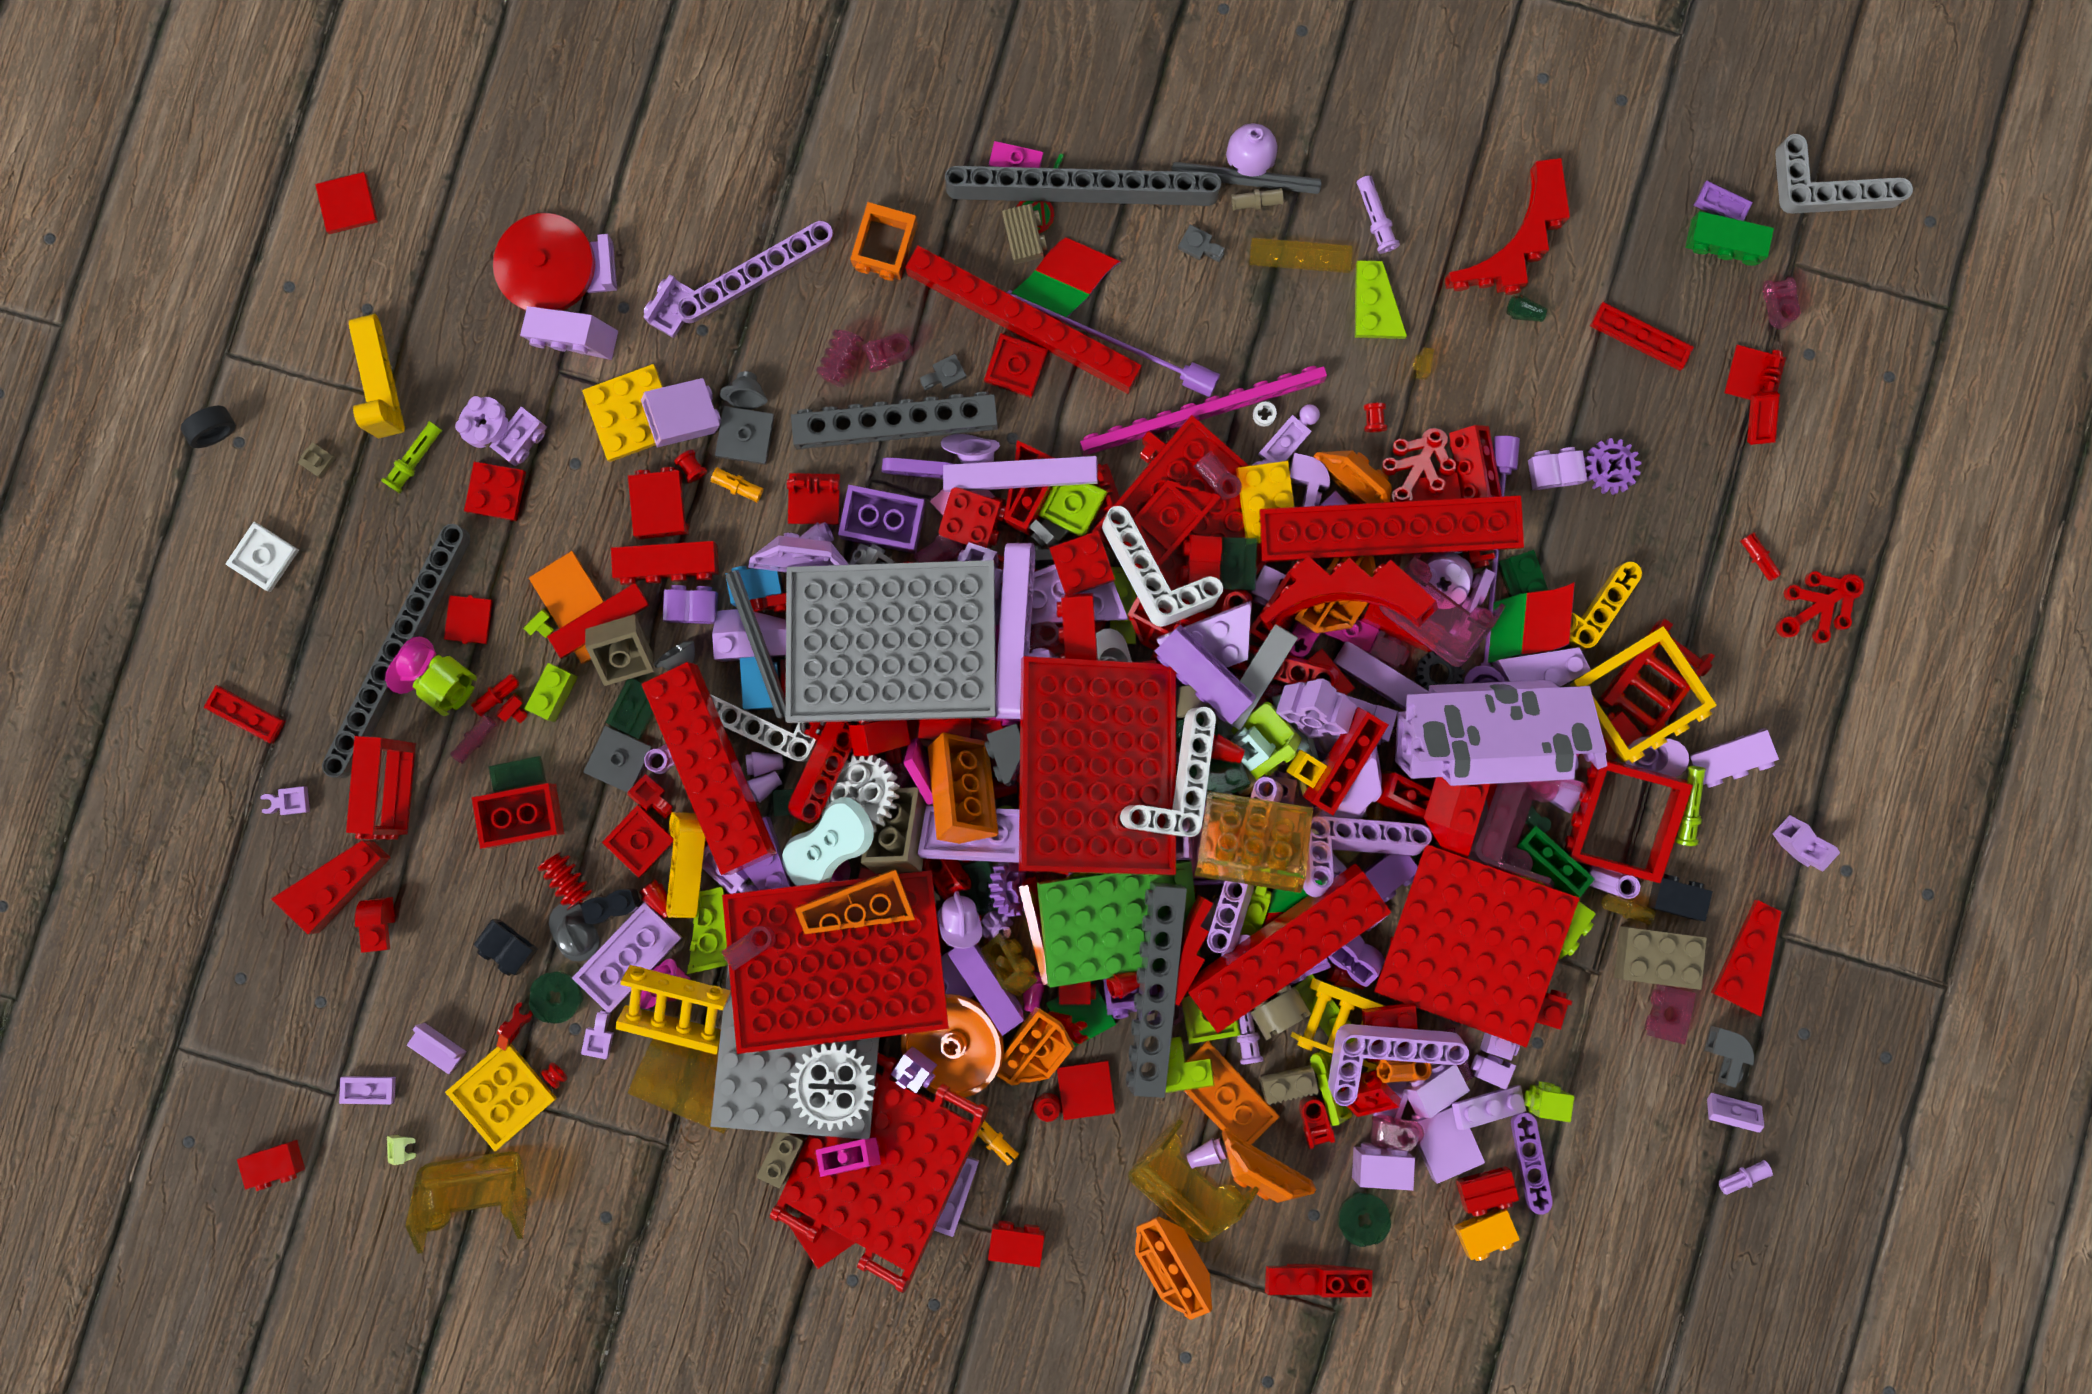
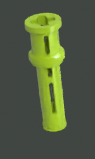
M428 421L426 427L413 442L403 458L395 460L394 468L381 481L401 494L402 486L410 476L413 477L415 475L414 468L442 430Z
M1688 767L1687 781L1693 787L1679 826L1678 835L1675 838V842L1681 845L1696 846L1699 842L1696 837L1698 825L1702 822L1699 808L1706 772L1704 767Z

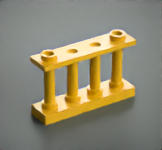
M629 965L621 979L620 985L631 987L629 1006H624L616 1021V1029L717 1055L721 1029L715 1028L718 1009H724L731 995V990ZM642 990L657 994L655 1012L640 1009ZM667 997L682 1000L680 1019L665 1015ZM692 1003L708 1007L705 1025L690 1022Z
M1312 978L1309 988L1317 991V1001L1304 1035L1292 1031L1291 1037L1298 1040L1297 1045L1312 1051L1313 1047L1333 1054L1337 1030L1346 1024L1351 1010L1354 1011L1355 1006L1367 1009L1385 1005ZM1334 997L1340 1000L1339 1005L1341 1008L1327 1044H1324L1313 1038L1327 1001H1331V998ZM1363 1059L1362 1065L1368 1067L1367 1072L1377 1070L1376 1067L1380 1061L1368 1063L1366 1059Z

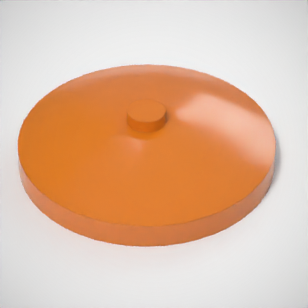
M946 994L949 1029L902 1034L901 1050L902 1055H904L913 1046L937 1064L932 1072L936 1076L926 1090L936 1094L939 1086L945 1084L950 1087L951 1091L965 1098L982 1091L995 1078L1003 1061L1004 1042L1002 1034L982 1005L964 996Z

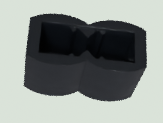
M621 889L610 893L608 896L591 898L581 905L585 923L597 924L607 922L615 916L634 913L641 906V901L637 889Z
M498 918L490 921L474 943V946L478 948L477 953L486 960L493 959L499 964L497 968L508 976L520 974L538 950L534 944Z

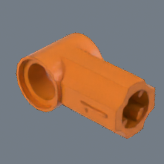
M1380 1060L1379 1065L1376 1067L1377 1077L1383 1083L1426 1080L1432 1072L1431 1063Z

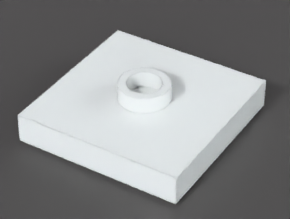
M253 522L226 562V565L264 590L271 592L299 549L260 524Z

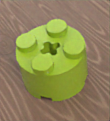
M437 655L431 660L426 672L414 681L413 688L416 689V695L440 715L447 716L450 714L447 712L452 708L458 710L469 699L475 688L471 685L472 681L477 682V677L453 657Z

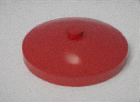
M538 213L516 221L504 232L494 252L493 271L501 292L520 309L526 311L527 306L564 311L576 304L589 289L595 272V256L589 239L576 224L560 215Z

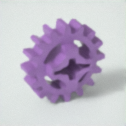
M1612 438L1606 440L1605 444L1600 441L1596 444L1597 448L1592 447L1588 451L1591 456L1584 458V461L1589 464V466L1585 467L1586 472L1590 473L1587 481L1593 480L1595 482L1592 487L1593 489L1599 486L1602 487V494H1605L1609 489L1612 495L1618 493L1619 489L1621 492L1628 490L1627 485L1632 486L1636 483L1633 477H1637L1641 473L1635 470L1636 467L1641 465L1640 461L1634 460L1638 452L1631 453L1629 451L1632 447L1631 444L1626 447L1622 446V439L1618 440L1615 444ZM1604 451H1615L1617 453L1610 454L1608 452L1605 453ZM1617 460L1614 464L1615 466L1613 467L1614 470L1607 474V472L1610 470V463ZM1614 479L1616 481L1619 480L1620 482L1612 483L1608 482L1607 480Z
M998 862V866L993 867L995 873L990 874L993 880L989 884L992 892L990 898L995 899L993 907H999L998 913L1004 914V917L1022 915V911L1025 910L1019 886L1026 880L1027 871H1019V863Z

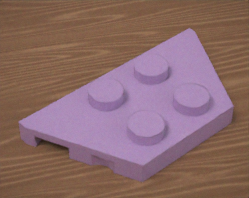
M1251 601L1184 628L1226 668L1248 660ZM1172 632L1158 637V644L1161 645Z

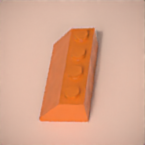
M942 733L928 746L937 840L961 844L995 837L999 834L990 757L984 743L986 741Z

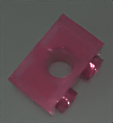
M1657 984V989H1654L1651 995L1652 1012L1651 1015L1647 1016L1645 1028L1648 1030L1647 1035L1685 1044L1696 993ZM1668 1007H1671L1673 1009V1016L1671 1019L1666 1020L1664 1012Z

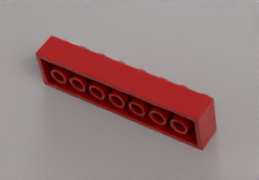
M686 662L642 683L641 685L720 874H735L777 854L698 665Z
M1355 863L1337 875L1323 895L1320 897L1307 896L1238 944L1232 952L1224 954L1198 972L1188 989V993L1215 1031L1219 1033L1392 912L1365 873Z

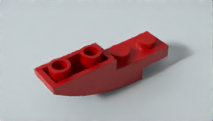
M1317 1264L1266 1266L1265 1293L1267 1295L1372 1297L1373 1270Z

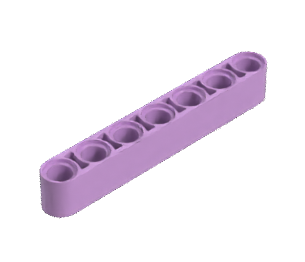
M817 221L686 295L677 304L679 318L685 323H694L826 248L832 239L831 226L824 221ZM816 230H824L828 237L825 240H818L814 237V232ZM795 242H801L805 245L806 250L802 253H797L792 249V245ZM779 254L784 258V262L781 265H774L771 263L770 257ZM751 267H758L762 270V275L758 278H753L748 274V270ZM736 279L739 281L740 287L737 290H730L726 287L727 281ZM707 292H715L719 298L714 303H708L705 301L704 296ZM687 304H692L696 307V312L691 316H687L682 312V308Z
M1007 543L1005 546L995 687L996 719H1020L1021 658L1029 656L1035 570V546L1033 543Z
M1269 777L1258 779L1254 785L1229 866L1230 873L1226 876L1208 934V947L1216 953H1230L1237 945L1283 795L1282 785ZM1271 783L1274 788L1273 793L1266 797L1263 792L1264 787ZM1264 808L1266 817L1263 821L1258 822L1256 813L1259 809ZM1255 833L1258 837V842L1254 847H1250L1248 839L1250 835ZM1244 859L1250 861V868L1247 872H1243L1240 867ZM1236 884H1240L1243 889L1241 896L1238 898L1233 895V888ZM1229 909H1232L1235 914V918L1231 923H1228L1225 919V914ZM1221 934H1224L1227 938V944L1224 948H1220L1217 943Z

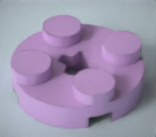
M474 396L462 410L455 428L467 443L477 448L486 447L485 444L490 442L496 443L504 435L508 426V418L505 417L506 410L503 405L493 398ZM484 418L487 421L486 424L479 426L480 421Z

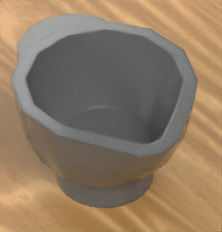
M743 371L738 373L731 385L723 387L720 391L721 398L740 409H755L768 402L760 383L757 382V376L752 372Z
M694 641L682 642L668 650L654 663L655 668L663 667L669 671L686 662L694 664Z

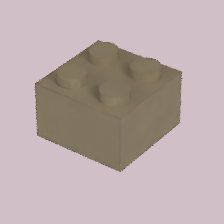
M635 614L585 629V647L604 686L654 672L653 653Z

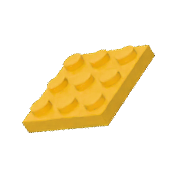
M654 364L582 390L608 462L656 445L641 403V398L645 391L663 387Z
M512 1044L506 1051L497 1046L445 1092L495 1152L557 1099Z

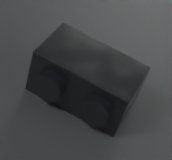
M1664 874L1661 883L1653 882L1647 905L1648 908L1706 922L1713 891L1704 889L1705 884L1695 881H1689L1688 885L1679 882V877Z

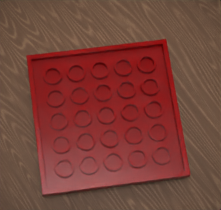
M1190 415L1113 506L1126 508L1133 518L1166 480L1221 496L1217 503L1188 534L1222 537L1220 581L1223 585V592L1213 607L1201 611V613L1211 617L1222 612L1224 600L1229 593L1244 590L1267 562H1262L1261 543L1246 544L1236 468L1249 465L1193 415ZM1106 513L1091 533L1099 531L1102 542L1113 551L1102 529ZM1112 520L1113 523H1115V524H1120L1119 521H1117V520ZM1183 541L1159 567L1171 591L1184 586V581L1180 580L1181 567L1185 566L1186 556L1182 555ZM1123 542L1127 546H1132L1129 542ZM1135 563L1138 568L1144 569L1141 564ZM1204 590L1206 594L1213 595L1209 590ZM1181 599L1185 604L1190 605L1188 600Z
M1428 844L1423 850L1374 992L1403 1003H1414L1419 1009L1527 1048L1580 898Z

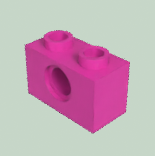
M876 1138L862 1139L816 1150L820 1177L881 1164Z

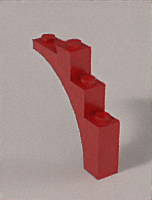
M1561 158L1536 161L1530 169L1531 192L1528 209L1522 225L1514 238L1501 251L1488 260L1470 268L1449 272L1445 278L1446 289L1454 288V291H1464L1469 289V286L1479 285V288H1488L1496 283L1497 293L1505 292L1506 295H1514L1521 292L1528 283L1525 260L1529 263L1540 261L1549 251L1546 227L1547 230L1559 229L1570 218Z
M1307 556L1304 560H1299L1292 567L1290 576L1293 584L1287 585L1274 603H1268L1262 609L1259 618L1262 624L1271 631L1275 624L1279 625L1285 619L1304 609L1329 602L1359 601L1386 607L1403 615L1420 627L1438 610L1436 600L1392 560L1378 566L1371 578L1350 558L1345 562L1337 564L1332 574L1329 575L1311 557Z

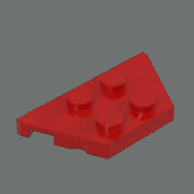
M1166 480L1132 518L1158 567L1164 563L1221 498L1219 494H1212Z

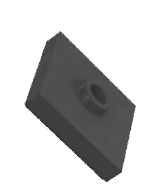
M723 406L715 456L766 465L775 415Z
M605 726L583 773L628 792L637 783L645 766L644 757L653 747Z

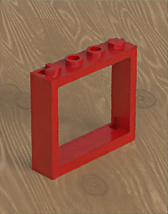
M354 736L346 833H356L355 839L398 840V835H408L416 743L379 737ZM382 751H387L381 825H375Z
M1606 759L1608 766L1599 770L1592 763L1591 767L1587 769V777L1589 778L1586 787L1583 786L1579 794V801L1581 802L1579 809L1573 813L1571 825L1573 826L1571 834L1565 838V852L1578 862L1661 883L1693 785L1681 778ZM1607 770L1672 788L1645 869L1581 852Z

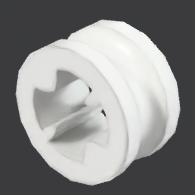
M1270 402L1259 403L1253 411L1255 423L1263 427L1271 425L1277 414L1275 406ZM1263 408L1268 409L1267 413L1271 412L1272 416H1268L1267 420H1262V416H1258V413Z

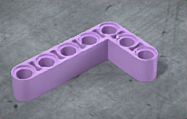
M1315 816L1309 820L1300 835L1303 888L1308 895L1320 897L1331 886L1334 879L1332 850L1413 856L1420 854L1431 842V831L1422 824ZM1311 829L1318 831L1319 835L1314 834ZM1337 831L1342 832L1345 837H1341ZM1362 833L1367 834L1370 839L1365 838ZM1388 835L1392 836L1395 841H1392ZM1413 837H1416L1420 843L1416 842ZM1313 853L1319 855L1321 860L1316 859ZM1314 878H1318L1322 882V885L1316 883Z
M1345 1024L1336 1033L1328 1088L1337 1104L1349 1106L1357 1098L1363 1058L1461 1065L1468 1059L1469 1050L1461 1037L1453 1032ZM1355 1038L1353 1042L1346 1043L1348 1039ZM1381 1040L1379 1044L1372 1045L1374 1041ZM1407 1042L1405 1046L1398 1048L1400 1043ZM1432 1044V1046L1429 1049L1424 1050V1047L1426 1045ZM1458 1046L1456 1050L1450 1051L1452 1047ZM1351 1062L1348 1067L1342 1068L1345 1063ZM1347 1087L1345 1091L1338 1092L1340 1088Z

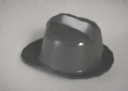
M559 904L553 909L549 917V928L559 950L566 958L572 961L589 959L596 953L599 947L597 930L593 924L585 923L581 905L578 904L567 910L570 904L565 906Z

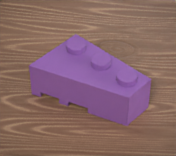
M764 817L762 819L777 854L743 870L758 890L793 887L792 881L782 863V851L770 817Z

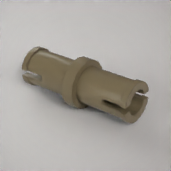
M1282 188L1267 191L1254 189V192L1231 194L1233 211L1247 208L1260 210L1263 206L1283 205Z

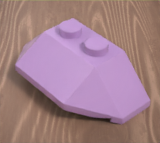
M784 533V536L776 537L751 556L748 568L787 572V567L849 564L831 542L825 541L823 537L811 536L809 539L799 538L798 534Z
M1377 746L1335 814L1331 815L1315 805L1309 812V820L1315 816L1359 819L1365 813L1367 806L1372 801L1376 802L1380 798L1383 789L1381 788L1382 775Z

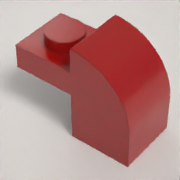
M393 897L361 900L357 904L355 927H359L361 953L390 950L388 923H395Z

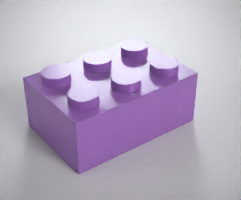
M848 485L838 535L842 540L867 545L875 544L882 548L916 554L926 508L925 500Z

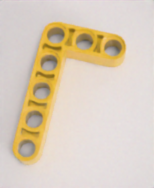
M370 314L350 319L349 329L366 398V403L353 406L355 420L361 429L378 439L404 433L403 417L379 318L376 314Z

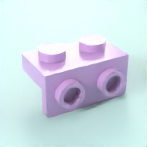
M669 275L667 279H663L660 282L655 299L649 301L646 305L644 319L648 324L675 338L684 324L679 318L677 304L679 300L694 290L678 282L674 276ZM685 305L682 308V312L688 316L694 305Z
M520 407L508 422L507 429L502 438L496 443H492L489 447L508 462L517 466L518 463H523L527 459L529 449L533 444H537L542 440L547 426Z

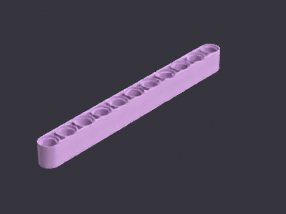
M1350 642L1344 643L1333 661L1342 672L1406 711L1407 694L1429 693L1426 689ZM1571 780L1519 782L1568 813H1572L1577 805L1582 789Z

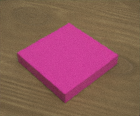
M917 737L910 740L911 745H908L904 765L925 802L930 805L933 803L929 756Z

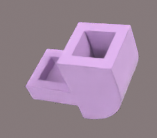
M1294 453L1289 467L1292 484L1306 486L1302 507L1319 506L1322 492H1318V489L1326 491L1329 488V473L1324 464L1316 458Z
M1791 815L1773 833L1779 844L1796 860L1807 867L1811 865L1822 872L1840 854L1836 846L1817 837L1808 824Z

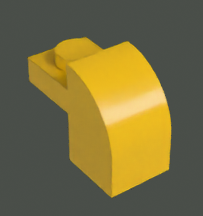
M1299 749L1298 754L1294 757L1286 772L1314 788L1327 766Z

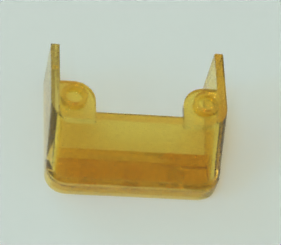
M1179 1118L1163 1131L1128 1172V1178L1134 1186L1180 1227H1183L1191 1237L1199 1242L1207 1243L1241 1220L1260 1189L1255 1186L1242 1195L1232 1185L1224 1184L1216 1188L1197 1170L1192 1169L1190 1164L1179 1155L1183 1148L1180 1138L1176 1135V1132L1183 1124V1121Z
M508 1151L431 1162L422 1166L416 1174L405 1224L417 1253H423L427 1232L444 1228L449 1223L452 1212L501 1205L503 1217L510 1220L517 1239H523L528 1201L523 1162L517 1152Z

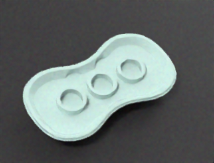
M840 797L832 801L826 808L820 822L813 829L795 835L787 842L782 854V863L789 878L796 886L829 882L834 871L841 863L858 857L869 849L874 838L871 820L861 805L852 798Z

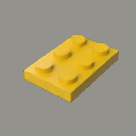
M1288 461L1236 468L1247 545L1261 543L1259 509L1294 507Z

